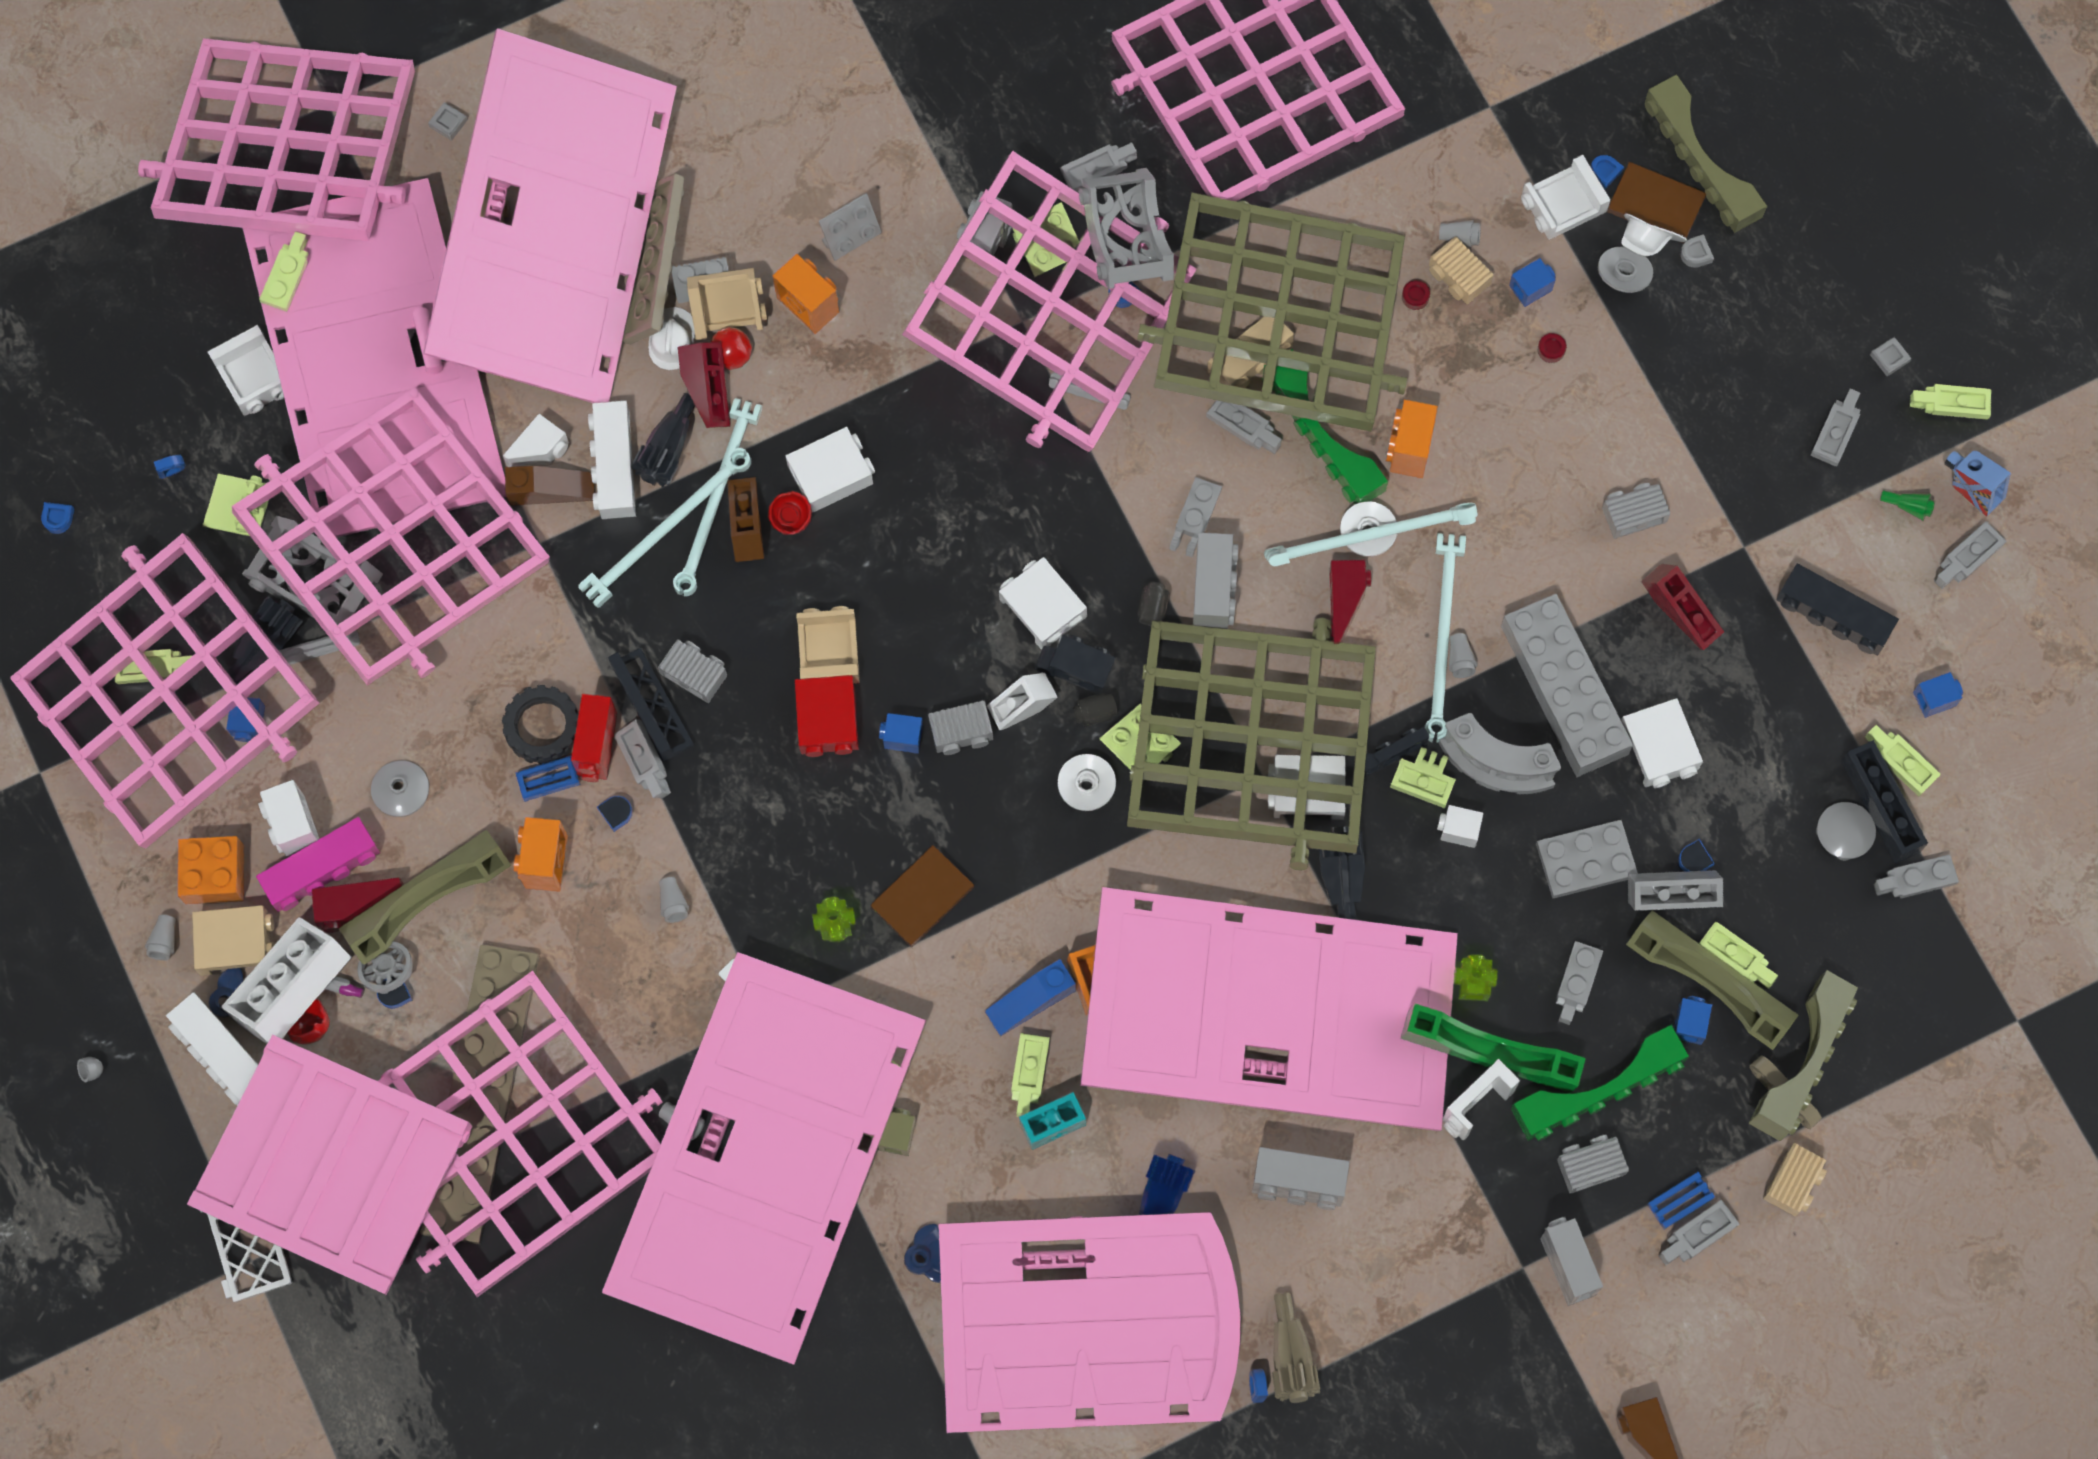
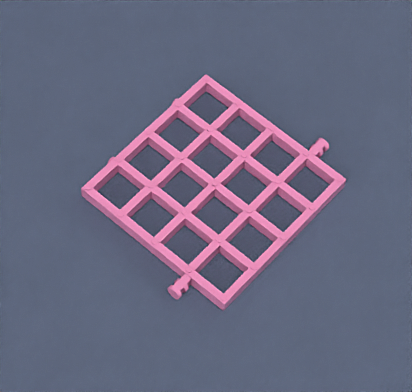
M1175 0L1112 32V41L1132 72L1122 75L1120 79L1112 80L1113 89L1118 96H1121L1124 92L1131 91L1139 85L1206 195L1237 202L1256 191H1264L1270 184L1352 142H1360L1366 135L1404 116L1405 108L1337 0H1320L1336 26L1305 42L1287 14L1315 0H1262L1266 6L1265 9L1235 24L1220 0ZM1206 3L1222 30L1189 46L1173 19ZM1275 21L1291 49L1259 64L1243 37ZM1161 25L1178 53L1145 69L1129 41ZM1345 39L1362 67L1329 82L1313 54ZM1231 44L1247 71L1215 87L1198 59ZM1301 62L1317 90L1285 105L1268 77ZM1186 66L1202 94L1170 110L1153 82ZM1370 80L1387 108L1355 124L1338 95ZM1256 84L1273 112L1240 128L1223 100ZM1326 102L1343 130L1310 146L1293 118ZM1212 107L1228 135L1195 151L1178 123ZM1281 125L1298 153L1265 169L1249 141ZM1237 148L1253 176L1220 192L1204 164Z
M203 38L165 163L140 160L138 173L140 177L160 178L151 205L154 218L295 233L296 231L305 235L369 241L379 202L404 205L406 189L404 187L384 186L415 73L413 60L368 56L365 53L348 54L261 45L258 42L242 43ZM213 58L248 61L242 82L207 80ZM263 63L297 66L292 88L257 85ZM313 68L348 72L342 94L307 90ZM363 73L398 77L393 99L358 96L357 93ZM201 97L236 101L230 122L194 120ZM251 103L286 106L280 129L245 125ZM301 108L336 111L331 134L296 131L295 128ZM351 114L387 117L382 139L345 136ZM188 138L224 141L217 164L183 161L182 158ZM239 143L274 146L268 169L232 166ZM289 149L325 152L319 175L283 171ZM340 154L376 157L371 179L334 177ZM176 178L211 182L205 205L169 202ZM236 184L263 187L256 211L220 207L226 185ZM277 190L314 193L308 215L272 213ZM329 194L365 198L359 222L322 218Z
M1012 151L990 188L986 189L980 197L978 208L934 282L931 281L925 289L924 294L926 295L902 335L1038 420L1039 423L1034 424L1031 429L1033 433H1029L1026 437V441L1032 446L1041 448L1044 443L1042 439L1047 438L1049 434L1048 428H1051L1085 451L1090 452L1096 445L1153 346L1151 343L1142 341L1137 348L1104 327V324L1119 298L1122 297L1154 317L1155 319L1151 326L1163 328L1167 321L1172 290L1164 304L1161 305L1130 285L1129 282L1114 284V288L1110 289L1108 297L1094 320L1060 299L1059 297L1076 268L1107 288L1104 280H1099L1097 263L1085 256L1091 244L1088 228L1074 249L1040 227L1057 198L1085 215L1084 205L1080 203L1078 192ZM1012 170H1015L1048 192L1031 221L995 199ZM987 212L1023 234L1006 264L970 242ZM1099 216L1100 223L1104 216ZM1117 217L1114 218L1108 230L1130 245L1141 234ZM1154 217L1155 224L1158 227L1157 230L1163 229V232H1166L1169 224L1162 218ZM1032 240L1067 262L1050 292L1015 270ZM1145 243L1138 244V253H1140L1141 248L1148 250ZM962 255L997 276L996 281L980 307L945 285ZM1174 255V273H1176L1179 259L1176 255ZM1128 261L1126 266L1132 265L1131 261ZM1190 264L1187 265L1185 283H1189L1196 271V268ZM1006 283L1042 305L1025 335L989 313ZM936 297L972 319L955 350L919 328ZM1051 311L1086 333L1069 363L1034 341ZM981 326L1017 348L1000 378H997L964 357ZM1095 340H1098L1130 361L1114 391L1079 370ZM1026 354L1061 376L1044 407L1009 385ZM1070 383L1105 403L1088 434L1053 413Z
M416 387L282 474L278 471L279 467L276 463H272V458L269 454L262 456L254 465L258 470L262 471V476L270 482L232 506L233 515L367 686L407 658L411 661V666L418 670V675L421 678L428 676L434 671L435 666L432 662L429 663L425 653L422 654L419 650L548 564L550 558L523 524L520 514L512 510L454 437L451 427L443 423ZM413 406L435 436L406 455H403L381 426ZM367 435H370L392 464L360 484L338 454ZM445 447L467 476L436 496L413 467ZM324 463H327L349 492L316 513L294 483ZM402 475L424 505L392 525L370 495ZM477 487L500 517L468 537L445 507ZM282 491L305 521L272 542L249 512ZM356 504H359L381 533L348 554L326 524ZM434 516L456 543V546L425 566L402 536ZM509 528L532 558L500 578L477 548ZM312 533H315L337 562L304 583L282 553ZM388 545H391L412 571L413 575L381 596L358 565ZM466 556L489 587L457 607L434 577ZM347 573L370 604L337 625L314 594ZM423 585L446 616L414 637L392 610L391 606ZM379 615L401 642L402 646L370 667L346 636Z
M183 533L147 563H145L146 558L144 555L139 554L140 550L137 546L133 545L125 549L121 555L122 558L128 562L132 570L137 572L10 677L38 713L37 718L51 730L103 798L104 806L117 816L136 843L145 849L271 743L273 744L272 749L276 754L280 753L279 758L282 762L292 759L297 754V750L294 746H289L290 741L287 737L283 738L281 735L320 703L191 539ZM186 553L206 579L174 605L154 578L181 555ZM144 587L165 614L133 640L113 615V612ZM217 592L237 619L205 645L185 620V617ZM103 622L123 649L91 674L71 647ZM175 626L195 651V654L166 679H163L143 652ZM248 631L269 659L236 685L216 657ZM62 656L82 683L50 709L31 684V681ZM134 661L154 689L122 714L102 687ZM206 666L227 694L195 720L174 692ZM279 671L300 699L268 725L247 697ZM93 696L113 723L81 749L61 721L88 698ZM165 701L184 725L185 729L158 752L153 754L133 726ZM238 706L259 734L226 760L205 732L227 715L229 711ZM123 736L144 763L112 789L93 765L92 761ZM196 741L217 769L185 795L164 767ZM154 776L175 804L143 830L123 804V801Z
M533 971L495 998L484 1001L477 1011L394 1070L389 1069L381 1075V1079L378 1080L382 1084L391 1088L395 1086L398 1091L416 1098L403 1079L441 1053L464 1087L441 1102L436 1108L451 1113L473 1097L497 1130L459 1157L455 1153L439 1188L459 1174L483 1209L447 1235L443 1233L427 1211L422 1222L439 1246L433 1250L431 1248L427 1250L424 1257L419 1256L416 1258L418 1264L427 1274L431 1271L430 1268L433 1265L437 1267L441 1264L440 1260L448 1256L476 1297L486 1292L649 1173L661 1145L640 1117L644 1112H651L655 1104L659 1106L663 1103L658 1094L651 1088L647 1091L648 1094L645 1097L641 1095L637 1098L638 1102L631 1105ZM532 988L555 1022L519 1047L495 1014ZM487 1021L510 1054L473 1080L450 1046ZM564 1032L588 1065L551 1091L528 1060V1057ZM519 1065L542 1098L505 1124L482 1090ZM594 1076H597L620 1110L584 1135L560 1101ZM551 1108L575 1142L538 1168L514 1134ZM629 1120L653 1154L616 1179L592 1145ZM505 1141L529 1175L492 1202L468 1167ZM581 1153H584L607 1187L570 1213L546 1179ZM538 1186L562 1220L524 1247L500 1212ZM491 1219L516 1254L483 1278L477 1280L454 1248V1245Z

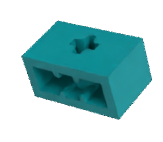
M1073 1092L1020 1116L1019 1122L1031 1149L1034 1150L1085 1127L1086 1117Z

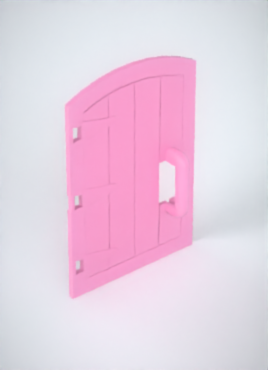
M1211 1212L1088 1218L1077 1216L1065 1219L939 1224L947 1433L1221 1421L1237 1370L1240 1346V1308L1232 1262L1223 1236ZM1085 1239V1249L1022 1252L1021 1242ZM1086 1268L1087 1279L1023 1281V1270ZM1188 1404L1189 1414L1169 1415L1170 1405ZM1094 1408L1095 1418L1075 1419L1076 1409ZM999 1412L1001 1422L981 1423V1413Z

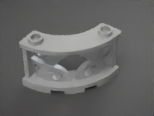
M1141 168L1136 169V172L1092 179L1082 178L1083 188L1079 189V200L1081 205H1084L1086 223L1097 263L1099 280H1104L1108 289L1114 288V284L1155 277H1160L1162 281L1174 280V254L1166 241L1163 229L1157 230L1158 227L1155 224L1154 216L1159 215L1156 182L1149 170ZM1136 183V186L1123 194L1120 185ZM1113 187L1116 201L1114 202L1113 197L1105 192L1103 197L1106 202L1103 205L1099 204L1096 189ZM1133 207L1139 209V216H1133L1130 213ZM1120 211L1123 218L1129 224L1143 228V232L1134 239L1130 250L1120 246L1107 235L1112 221ZM1099 216H1104L1100 223ZM1145 243L1148 250L1141 248L1140 253H1138V244ZM1128 260L1132 262V265L1125 266ZM1113 261L1119 262L1121 267L1114 268Z
M276 516L271 523L273 528L268 537L273 542L299 524L294 520ZM314 534L309 535L282 553L292 568L293 566H311L321 558L325 561L324 570L337 562L329 550L321 545V540ZM259 549L249 568L245 569L242 573L250 580L248 584L259 592L267 591L276 598L285 600L297 610L313 617L288 584L290 592L280 587L286 581L273 565H270L269 569L277 572L275 578H268L261 573L268 558ZM302 549L309 553L308 558L305 560L292 558V554L300 558L298 552ZM368 561L358 565L371 583L379 582L383 574ZM347 573L338 579L340 582L334 581L330 584L331 587L314 594L337 625L352 616L364 598V595L355 584L350 591L347 590L354 583ZM341 593L346 599L337 614L328 610L330 604L340 606L339 598L336 595Z
M1472 713L1446 722V736L1439 740V745L1444 754L1449 757L1450 762L1461 773L1464 772L1474 779L1477 784L1498 792L1502 790L1517 792V794H1532L1554 788L1553 778L1555 773L1560 771L1561 765L1550 743L1525 747L1502 742L1486 732L1476 721Z

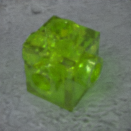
M830 897L822 900V903L816 904L818 913L812 914L815 932L821 931L823 941H841L848 936H852L850 925H856L853 907L847 908L845 899L840 900L839 897ZM838 915V918L835 920H830L828 918L830 916Z
M1468 955L1467 958H1462L1460 967H1455L1454 984L1459 985L1458 999L1488 1001L1491 996V987H1496L1497 969H1492V960H1486L1483 955Z

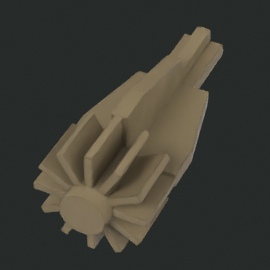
M1289 1292L1284 1294L1278 1293L1274 1295L1278 1322L1274 1323L1275 1371L1272 1372L1275 1398H1280L1281 1401L1290 1399L1292 1403L1304 1402L1308 1400V1396L1314 1397V1394L1320 1393L1317 1366H1312L1311 1350L1301 1322L1298 1319H1294L1291 1294Z

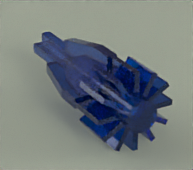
M1168 1154L1167 1159L1153 1155L1145 1176L1149 1179L1143 1192L1139 1215L1174 1214L1183 1192H1188L1196 1170L1183 1166L1185 1160Z

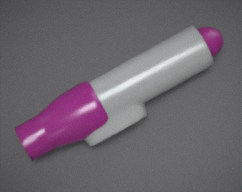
M334 977L325 988L341 995L362 998L364 993L363 988L356 987L349 980L341 977Z

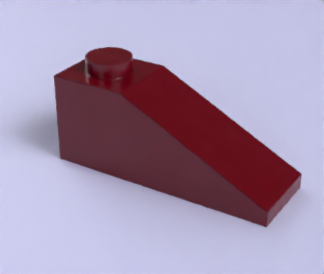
M721 342L697 343L677 347L680 375L706 428L730 427Z
M1331 560L1329 578L1331 637L1333 644L1342 643L1365 596L1366 587H1371V569L1366 570L1365 560Z
M1661 564L1641 581L1655 603L1700 650H1705L1724 633L1677 565Z
M397 877L312 889L314 923L324 932L340 931L339 928L402 887L404 883Z

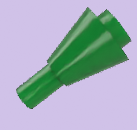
M1883 490L1880 499L1882 502L1897 505L1898 508L1924 521L1926 516L1931 517L1935 506V501L1931 500V494L1902 493L1900 495Z

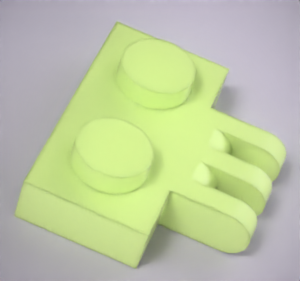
M1421 747L1415 763L1401 759L1390 788L1445 808L1456 780L1443 775L1449 757L1443 755L1439 765L1434 764L1438 753L1432 751L1429 761L1423 760L1427 749Z

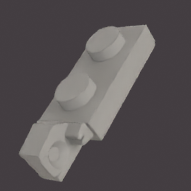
M1132 143L1119 149L1117 145L1110 146L1109 144L1062 166L1060 172L1068 187L1079 192V189L1083 188L1082 178L1092 179L1116 175L1127 168V163L1137 159V151Z
M1850 389L1844 402L1837 400L1833 404L1810 456L1837 467L1860 416V409L1855 408L1860 392Z
M1216 400L1206 413L1208 419L1251 447L1254 446L1258 450L1263 447L1273 454L1281 447L1282 439L1272 433L1274 428L1269 425V421L1246 406Z
M1984 522L1946 556L1944 562L1940 565L1944 570L1937 576L1938 578L1934 582L1941 589L1946 587L1953 579L1960 583L1986 562L2007 541L1990 524Z
M636 719L615 733V739L637 784H641L645 790L649 789L653 798L663 799L671 793L664 779L667 777L665 768L642 721Z
M1949 854L1887 871L1888 877L1876 880V883L1873 885L1877 895L1893 892L1894 897H1900L1901 899L1958 884L1959 880Z
M1577 941L1574 942L1556 997L1558 998L1556 1004L1563 1006L1559 1022L1570 1025L1575 1010L1583 1011L1603 950Z
M1720 1200L1674 1232L1667 1240L1671 1246L1664 1250L1659 1257L1665 1266L1678 1257L1685 1262L1688 1259H1692L1740 1224L1724 1202Z

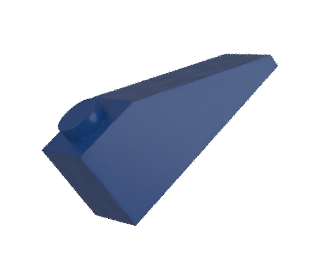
M1061 959L1031 976L985 1010V1013L1001 1037L1076 992V983Z

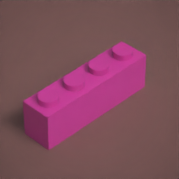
M357 817L258 874L256 878L277 912L281 910L288 911L297 906L300 899L307 895L312 896V889L323 888L324 885L333 880H342L350 874V870L359 865L365 866L375 860V856L380 851L361 819Z

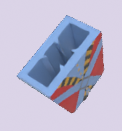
M1953 451L1945 460L1944 465L1955 472L1952 484L1954 489L1985 516H1988L2006 498L2011 473L1980 452L1972 451L1964 458L1956 451Z

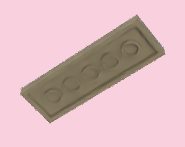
M676 173L656 182L622 339V342L630 345L660 332L664 324L663 311L668 298L667 285L672 272L671 260L676 246V227L680 221V202L684 195V177Z

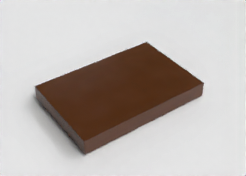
M1629 162L1607 212L1625 220L1627 219L1624 217V214H1630L1650 225L1677 233L1687 239L1706 193Z
M933 845L870 906L912 948L974 888V884Z

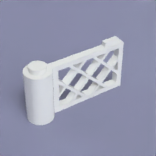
M207 1214L226 1275V1280L221 1281L227 1299L232 1297L233 1302H238L293 1283L282 1247L274 1244L269 1255L266 1256L254 1250L260 1237L255 1236L248 1247L235 1240L240 1228L236 1227L231 1237H228L220 1232L217 1222L220 1219ZM222 1237L229 1240L226 1246H224ZM233 1243L247 1250L239 1266L230 1262L227 1256ZM275 1252L277 1254L278 1261L272 1259ZM251 1253L266 1259L258 1275L244 1269ZM272 1262L281 1267L284 1279L271 1283L262 1277L269 1263ZM231 1266L237 1269L234 1276ZM241 1271L256 1278L249 1291L238 1293L236 1281ZM260 1281L267 1284L257 1288Z

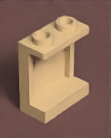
M754 268L687 277V289L696 340L707 339V331L727 327L733 328L756 324L757 330H763L762 320H767L765 303H759L758 295L763 294L761 277L755 278Z
M837 606L833 607L831 611H820L819 609L810 608L803 610V613H797L801 667L800 679L852 675L854 683H860L854 609Z
M263 905L192 912L194 969L200 976L212 975V970L257 966L274 946V943L270 942V931H274L273 915L269 914Z

